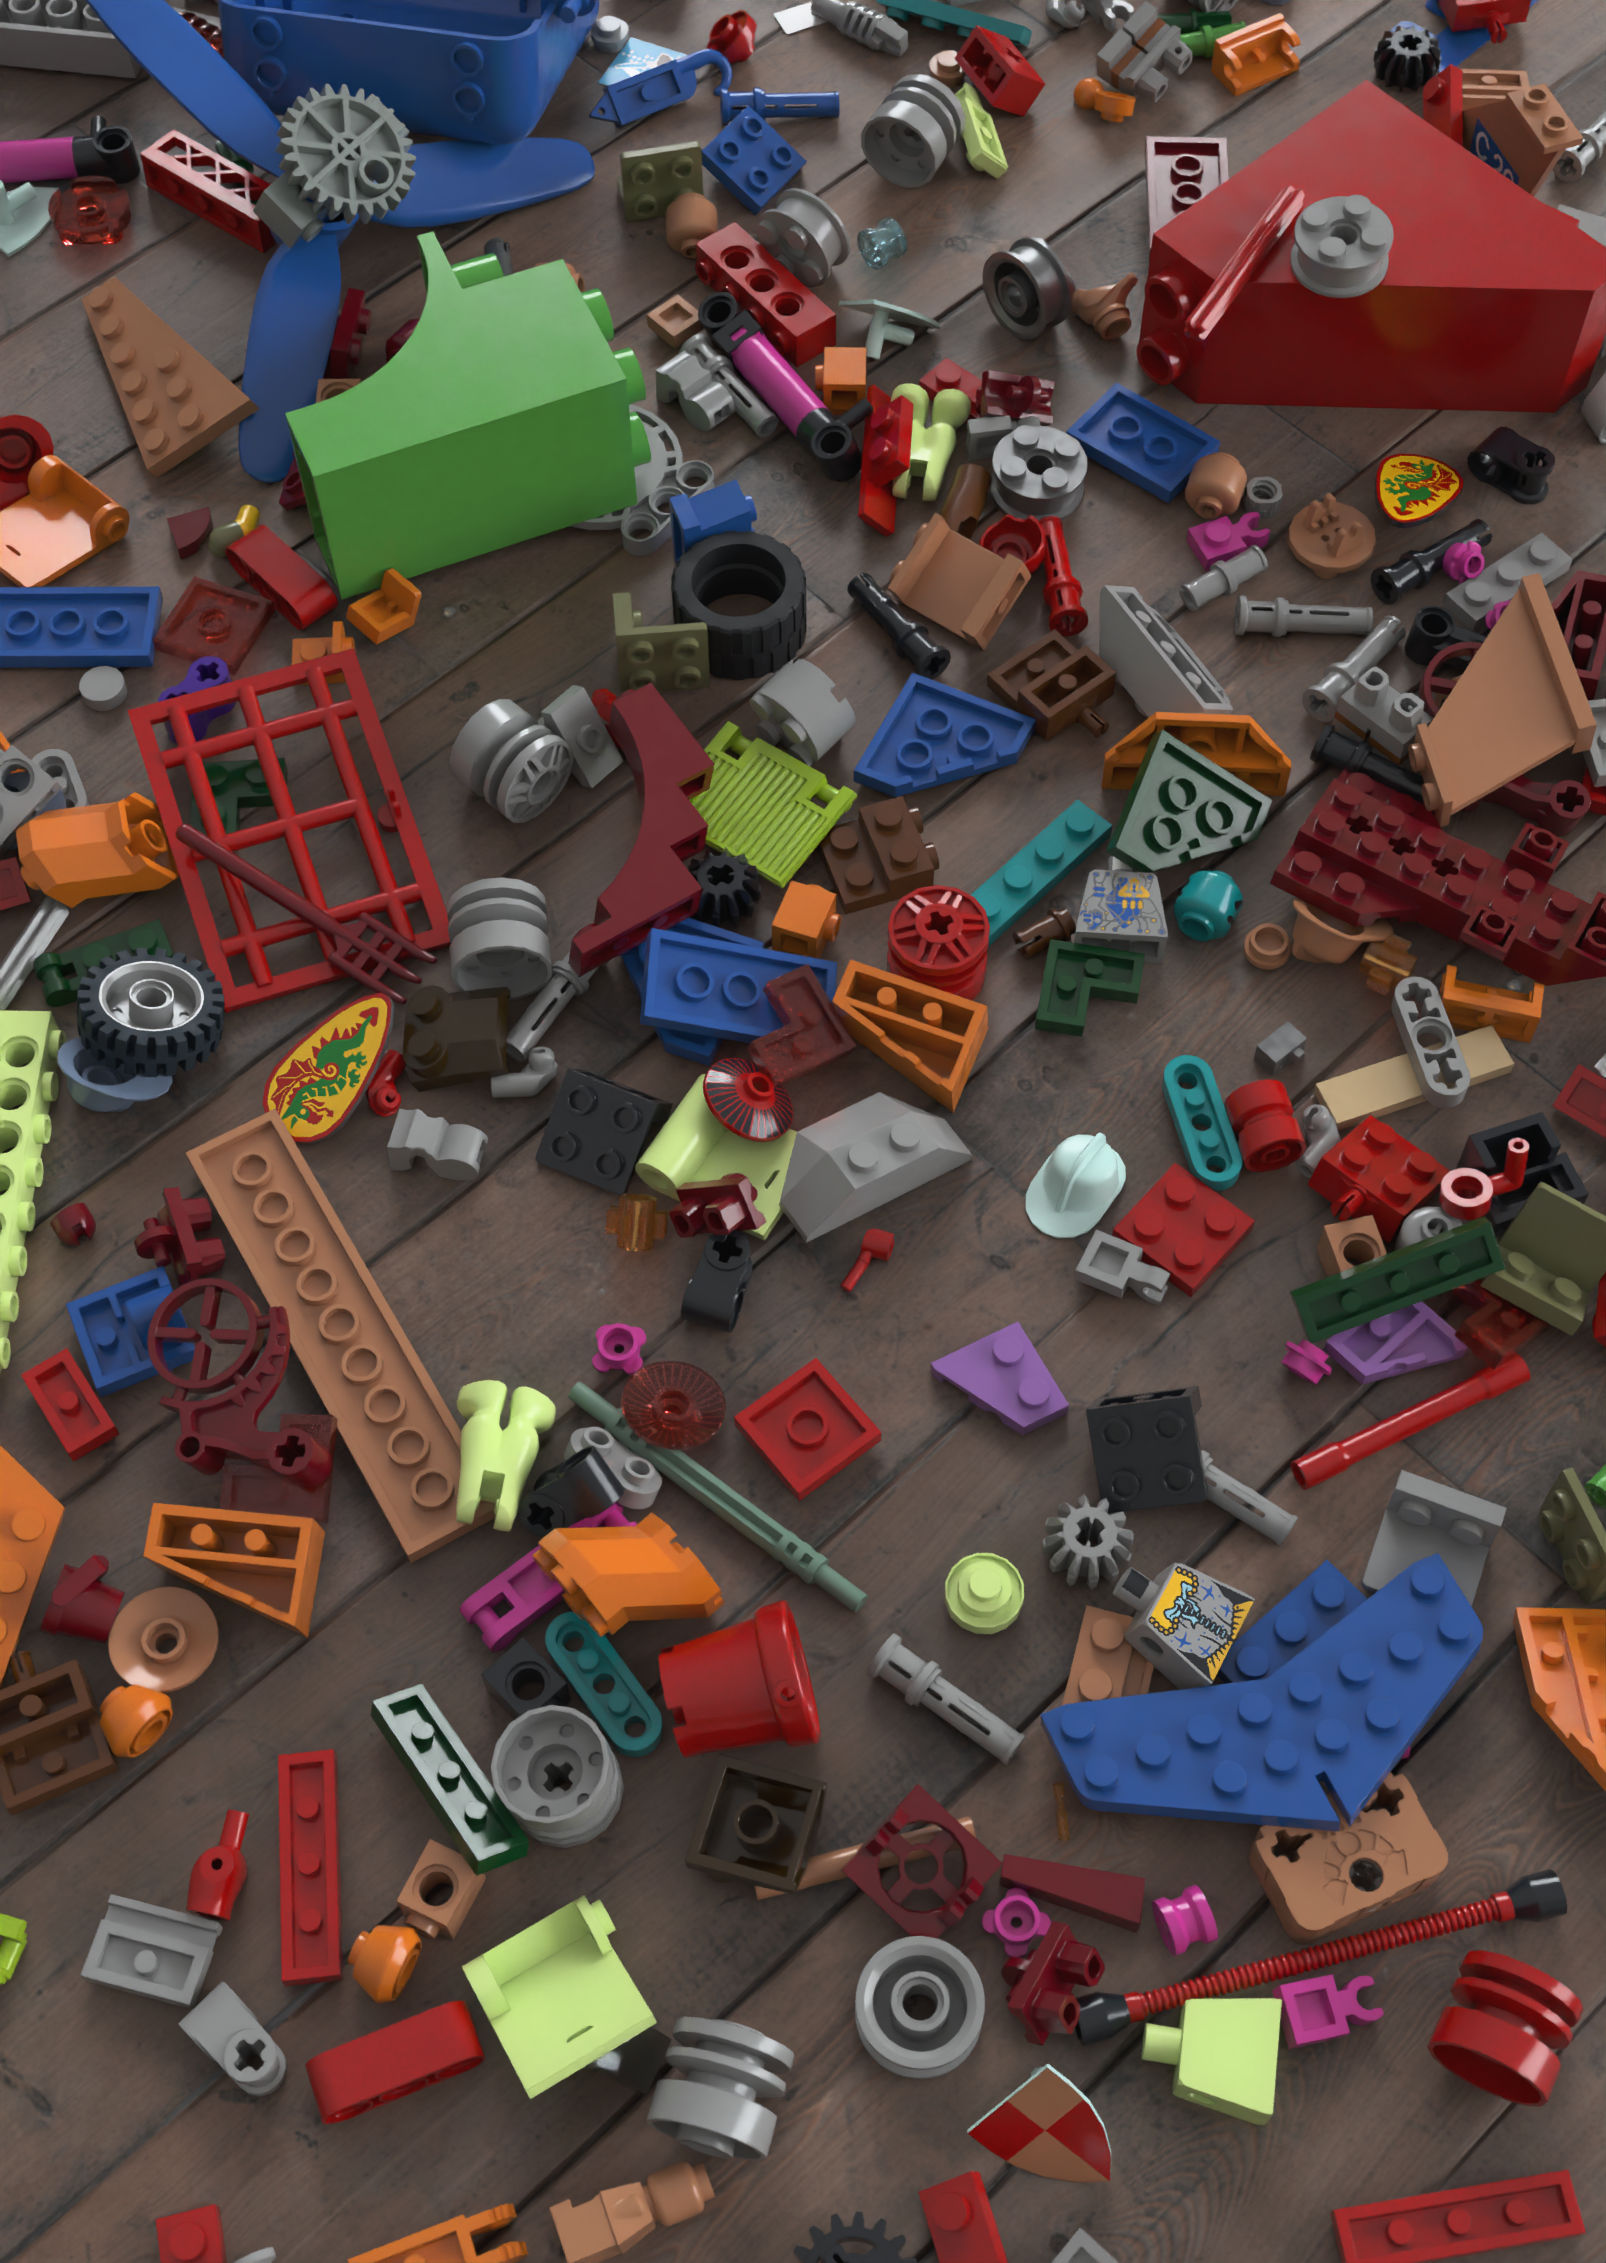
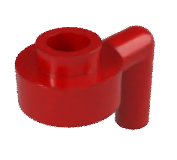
M1513 1138L1508 1142L1504 1172L1487 1176L1476 1169L1459 1168L1447 1173L1442 1179L1439 1195L1442 1209L1450 1216L1461 1220H1474L1484 1216L1490 1210L1493 1196L1516 1190L1522 1186L1529 1143L1522 1138Z

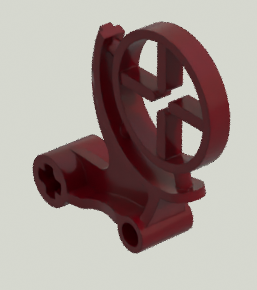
M1457 643L1443 649L1431 660L1422 676L1419 688L1420 699L1424 701V712L1434 718L1439 709L1433 700L1431 692L1449 695L1458 682L1433 677L1432 673L1435 668L1444 661L1459 656H1471V662L1483 643ZM1522 774L1460 811L1471 812L1476 809L1481 801L1492 802L1508 807L1522 817L1537 821L1541 829L1550 831L1555 836H1564L1569 834L1587 813L1591 804V798L1588 790L1581 783L1574 780H1563L1552 785L1531 781Z
M216 1278L197 1279L175 1289L162 1301L153 1315L148 1330L147 1342L153 1366L164 1379L176 1386L172 1397L162 1396L159 1405L180 1414L182 1435L175 1444V1454L178 1459L203 1475L208 1476L218 1473L224 1466L225 1459H235L256 1464L269 1471L278 1472L300 1487H315L322 1483L329 1475L332 1467L331 1454L323 1444L302 1429L287 1428L280 1432L259 1431L257 1427L259 1414L277 1391L288 1363L290 1328L286 1309L283 1306H274L268 1308L269 1315L261 1316L257 1305L245 1292L228 1281ZM222 1292L232 1294L240 1299L248 1315L249 1330L215 1329ZM203 1293L204 1299L200 1324L211 1331L210 1337L219 1344L245 1345L239 1358L231 1367L210 1379H207L212 1349L201 1341V1334L193 1328L167 1327L174 1313L185 1302ZM269 1328V1336L264 1352L254 1369L245 1377L259 1356L263 1343L264 1329ZM163 1342L196 1343L189 1381L178 1378L171 1372L164 1358ZM235 1384L234 1388L217 1397L201 1401H185L188 1392L210 1394L222 1391Z

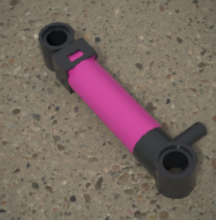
M94 116L91 119L90 136L0 141V181L3 183L103 177L112 184H124L134 180L141 170L131 132L122 126H107L106 119L101 116Z
M717 292L706 297L700 304L698 317L713 346L720 350L722 355L731 360L735 372L739 376L743 375L816 459L826 477L837 482L847 481L855 477L861 470L862 453L850 430L873 413V407L869 401L862 399L839 418H836L767 340L759 324L746 310L741 311L734 296L726 292Z

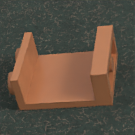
M935 513L930 522L923 524L917 531L913 542L914 547L905 561H900L893 569L888 589L898 603L984 651L1030 580L1031 574L1022 560L1009 553L1003 559L951 530L943 516Z

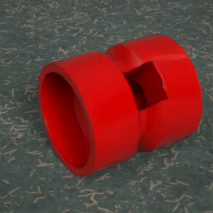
M1270 1079L1254 1081L1236 1089L1226 1098L1224 1107L1233 1132L1239 1136L1238 1147L1246 1169L1252 1172L1274 1171L1297 1161L1305 1153L1307 1146L1297 1119L1292 1117L1294 1110L1284 1083Z

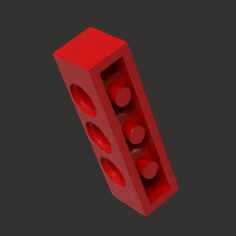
M736 222L696 243L697 263L695 264V270L700 281L706 286L709 285L716 292H726L734 296L741 311L746 310L762 328L772 346L781 356H785L796 367L823 353L824 347L836 345V314Z

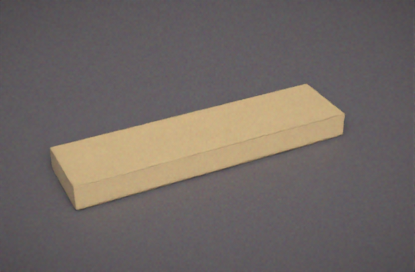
M1492 1025L1456 1037L1470 1073L1468 1087L1511 1073L1514 1062ZM1439 1042L1424 1048L1427 1050H1438L1444 1045L1443 1042ZM1407 1053L1316 1083L1313 1092L1319 1104L1325 1106L1329 1114L1333 1115L1338 1131L1360 1124L1370 1115L1378 1118L1427 1101L1422 1094ZM1442 1063L1439 1065L1440 1074L1436 1083H1445L1447 1089H1453L1455 1082H1446L1441 1071L1444 1064Z

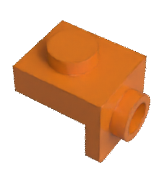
M390 568L384 572L379 590L348 606L346 619L377 645L414 625L421 592L394 568Z

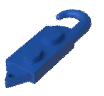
M713 49L696 51L606 86L603 89V96L589 114V118L616 123L617 127H621L684 102L694 95L697 88V78L694 70L709 64L717 66L721 71L722 81L713 91L715 96H719L720 89H728L731 84V65L728 59L719 51ZM598 109L602 110V115L598 113Z

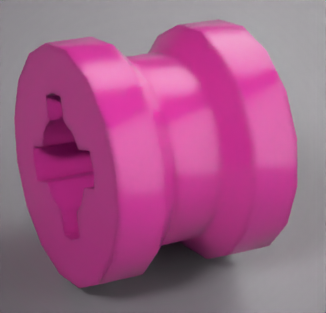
M1194 1884L1184 1888L1182 1895L1175 1899L1169 1900L1161 1897L1152 1901L1155 1922L1163 1942L1172 1956L1175 1957L1185 1953L1188 1945L1197 1941L1209 1944L1218 1939V1931L1212 1911L1204 1894L1197 1885Z

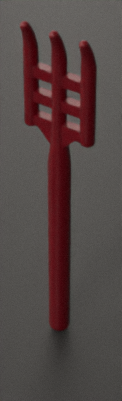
M182 824L177 828L176 838L180 842L314 928L334 937L337 950L329 955L328 962L374 992L389 996L393 1002L406 1004L407 999L381 982L387 971L415 984H421L422 978L396 962L403 951L424 962L437 963L436 957L427 953L366 912L359 916L358 923L341 925L325 911L189 824ZM369 928L376 934L369 943H366L360 938ZM385 939L394 944L386 955L378 950ZM352 948L360 952V955L353 963L345 959ZM370 959L378 964L371 975L363 971V968Z

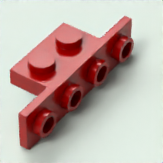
M873 384L867 388V400L873 407V413L865 418L858 517L868 526L873 527L882 535L888 537L894 533L897 497L893 496L892 481L910 469L914 404L903 395L891 402V397Z

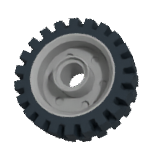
M136 948L135 956L133 957L129 955L127 950L116 952V961L107 956L100 960L99 967L92 965L87 970V977H82L77 996L78 1035L81 1036V1043L86 1050L91 1048V1056L97 1061L106 1058V1066L113 1070L124 1064V1073L135 1076L138 1068L145 1069V1077H156L157 1069H163L166 1076L176 1075L178 1065L185 1072L194 1069L196 1060L204 1063L209 1059L210 1052L214 1053L219 1046L224 1024L223 987L220 981H215V974L210 969L203 971V963L195 958L186 964V954L176 952L172 958L167 957V949L156 948L155 955H148L147 948Z

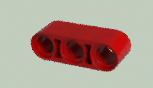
M261 524L225 548L226 556L238 575L296 629L304 630L338 606L336 595L325 579L267 526Z
M459 2000L437 2006L327 2050L310 2059L305 2064V2068L322 2124L327 2125L351 2119L462 2074L480 2065L485 2060V2055L468 2004L464 2000Z

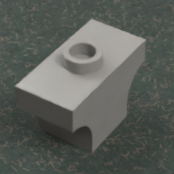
M572 685L541 711L542 717L537 721L538 725L546 726L572 747L574 761L571 773L582 786L593 788L624 761L584 687Z

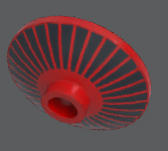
M728 1058L715 1063L706 1073L703 1081L705 1101L715 1118L729 1131L750 1141L770 1142L782 1137L791 1126L793 1107L790 1097L778 1079L763 1067L744 1059Z

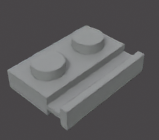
M111 1894L108 1900L110 1905L104 1920L101 1919L80 1976L85 1981L194 2009L214 1954L212 1951L217 1936H220L223 1927L216 1921Z

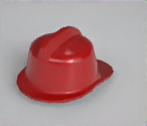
M13 414L0 418V511L26 497L30 492L28 476L33 465L42 457L53 455L54 445L50 433L40 422L29 416Z

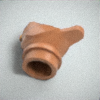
M1129 273L1114 285L1097 287L1090 290H1075L1069 315H1079L1083 322L1093 325L1096 333H1099L1104 340H1113L1122 336L1132 325L1129 317L1130 311L1125 306L1129 292L1138 282L1137 277L1134 273Z

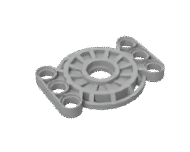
M630 404L629 412L635 411L640 417L651 451V461L649 463L634 467L638 504L572 525L571 527L586 530L621 528L624 549L635 556H646L655 552L672 536L670 513L660 512L657 508L661 504L669 503L670 497L686 493L687 497L691 498L715 488L714 472L712 467L703 461L692 460L683 463L678 438L668 424L654 413ZM664 438L672 446L673 451H666L663 442ZM692 477H700L706 481L705 484L699 487H690L684 482ZM637 529H647L652 532L651 536L645 539H635L630 536L631 532Z

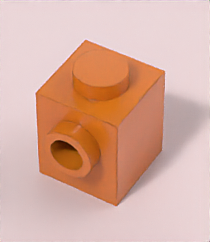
M824 347V365H816L815 391H823V404L833 415H842L859 401L866 399V347Z
M791 880L771 925L772 950L819 959L827 940L834 942L840 929L842 915L836 913V894L828 892L818 885H805Z

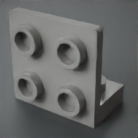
M1401 1470L1391 1492L1361 1582L1362 1588L1376 1593L1414 1562L1438 1553L1472 1606L1489 1548L1501 1528L1507 1508Z

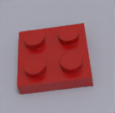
M1174 1163L1113 1228L1112 1236L1143 1248L1141 1261L1170 1273L1168 1281L1192 1297L1253 1230L1255 1220L1177 1163Z
M817 1358L810 1361L734 1416L736 1428L798 1501L809 1495L881 1441V1431Z

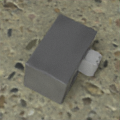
M1287 1021L1257 1045L1254 1060L1273 1077L1291 1061L1295 1065H1299L1304 1060V1047L1307 1038Z

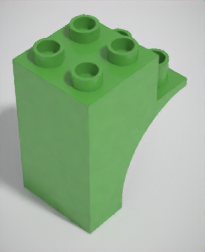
M433 231L416 236L427 298L421 318L410 338L386 365L363 382L330 399L285 413L314 538L342 600L380 588L384 572L390 568H394L404 578L408 579L638 504L634 467L649 463L651 461V451L642 421L635 411L629 412V405L646 399V388L642 371L630 347L612 352L607 342L614 339V329L603 294L598 288L580 292L563 259L504 276L500 263L494 253L450 265Z

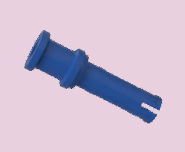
M754 87L753 91L729 92L727 88L720 89L722 125H728L729 121L735 119L748 105L764 120L765 118H839L840 100L838 91L765 93V90L760 87ZM792 104H816L815 106H784Z

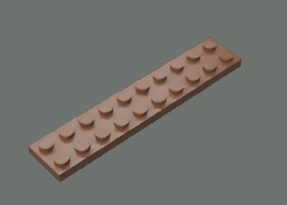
M273 1109L186 1152L190 1165L269 1308L283 1306L286 1309L290 1328V1346L410 1563L494 1519L496 1503L480 1500L472 1524L456 1521L461 1469V1430L277 1110Z

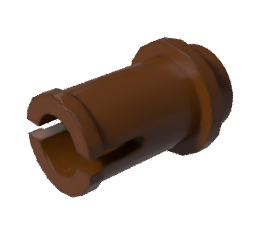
M1051 908L1047 911L1046 917L1020 931H1015L1013 933V940L1015 945L1034 938L1032 942L1018 948L1022 957L1028 960L1033 955L1048 948L1050 939L1069 942L1071 935L1076 931V925L1072 916L1065 908L1059 910Z

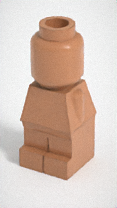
M679 2161L649 2174L646 2179V2185L643 2187L641 2182L599 2191L600 2194L596 2195L593 2200L576 2207L568 2199L549 2208L567 2263H600L621 2253H626L656 2228L655 2222L657 2221L663 2226L668 2227L700 2214L704 2210V2202L715 2198L703 2162L691 2166L687 2161Z

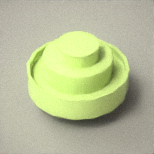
M975 1553L962 1558L951 1568L945 1582V1605L950 1617L961 1628L975 1634H994L1008 1628L1018 1618L1023 1606L1024 1583L1018 1569L1007 1559L993 1553Z

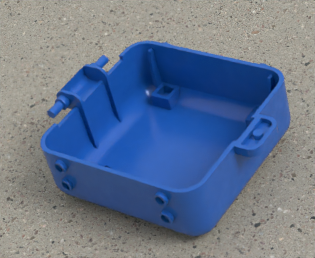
M218 0L224 59L254 89L274 115L284 116L287 109L292 107L298 96L305 99L310 88H314L320 94L325 84H329L334 93L337 94L342 84H346L350 96L355 97L361 88L364 89V101L372 93L379 97L381 103L387 109L392 108L394 110L393 115L401 123L405 124L409 133L507 145L524 139L536 127L596 21L599 12V0Z

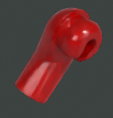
M390 1049L382 1058L365 1092L369 1108L377 1115L384 1117L394 1115L398 1111L402 1100L394 1082L405 1070L406 1064L403 1055L393 1049Z

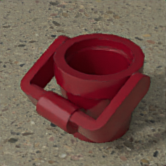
M94 1554L79 1568L64 1564L55 1590L52 1592L50 1603L39 1630L40 1632L52 1636L60 1634L103 1644L106 1643L125 1593L100 1581L109 1569V1561L106 1557Z

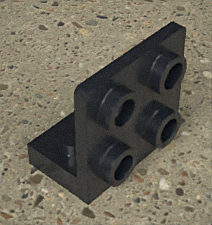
M568 1068L535 1159L543 1165L615 1194L624 1195L628 1191L635 1171V1165L639 1161L652 1122H667L673 1104L589 1070Z
M1199 1386L1096 1399L1086 1409L1101 1500L1107 1498L1109 1502L1107 1513L1199 1503L1207 1500L1209 1494L1195 1417L1202 1407Z

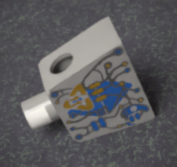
M1111 856L1108 859V870H1093L1089 872L1076 924L1074 943L1145 954L1144 962L1163 963L1168 930L1158 877L1153 873L1136 872L1133 868Z

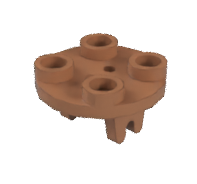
M1327 493L1324 496L1323 502L1314 500L1310 506H1306L1298 512L1290 524L1287 535V545L1296 559L1313 569L1314 574L1323 579H1332L1338 573L1358 569L1371 558L1376 543L1375 528L1368 517L1352 506L1336 502V498L1331 493Z

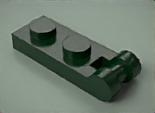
M160 919L61 954L48 952L38 956L33 961V968L37 978L44 981L45 985L42 988V993L48 1006L61 1007L76 1002L82 977H87V970L92 965L99 967L100 960L107 956L116 961V952L127 950L129 955L133 957L135 956L136 948H147L148 955H155L156 948L167 949V957L172 958L174 954ZM76 972L78 975L77 977L69 980L63 978L64 976Z

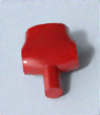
M227 1810L219 1845L204 1851L191 1870L187 1912L203 1917L230 1921L233 1905L248 1876L246 1860L240 1850L250 1814L236 1810Z

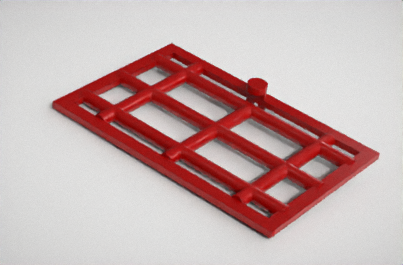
M354 648L127 710L208 967L215 974V981H220L223 987L224 1013L342 979L349 975L328 962L329 955L337 950L335 938L319 931L299 917L257 929L241 880L216 865L239 934L220 940L196 866V862L207 860V858L176 838V830L183 822L166 772L167 769L184 765L206 835L229 851L235 852L285 838L304 898L328 913L340 924L358 920L363 912L372 916L386 911L392 929L427 953L451 945L448 933L447 911ZM343 673L351 699L334 703L325 677ZM308 682L316 709L265 723L257 696ZM239 701L248 728L196 742L188 715ZM358 716L387 799V803L378 810V823L384 831H398L416 882L414 884L400 888L397 886L340 722L342 720ZM170 720L178 747L160 752L152 725ZM323 726L348 800L296 814L271 740ZM254 745L278 820L226 834L202 760ZM354 817L380 893L328 908L302 832ZM422 901L432 930L414 935L405 906ZM316 932L325 961L272 977L263 947ZM391 942L382 944L378 950L386 955L394 944ZM403 951L396 962L412 958L413 956ZM360 952L348 954L345 959L353 963L360 955ZM245 953L254 982L235 988L226 958ZM370 959L363 968V971L375 969L378 964Z

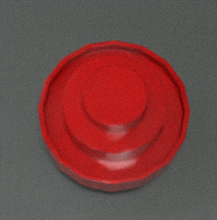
M743 10L721 17L709 33L710 40L707 49L721 52L730 64L746 61L755 49L754 40L757 25L755 20Z

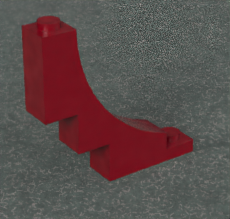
M652 683L636 691L634 689L627 690L612 703L609 730L621 746L631 766L637 785L640 803V830L625 865L614 881L597 899L594 923L580 929L572 939L568 963L578 977L645 942L651 928L667 930L696 914L698 911L702 887L682 862L703 851L709 825L689 800L709 790L715 763Z

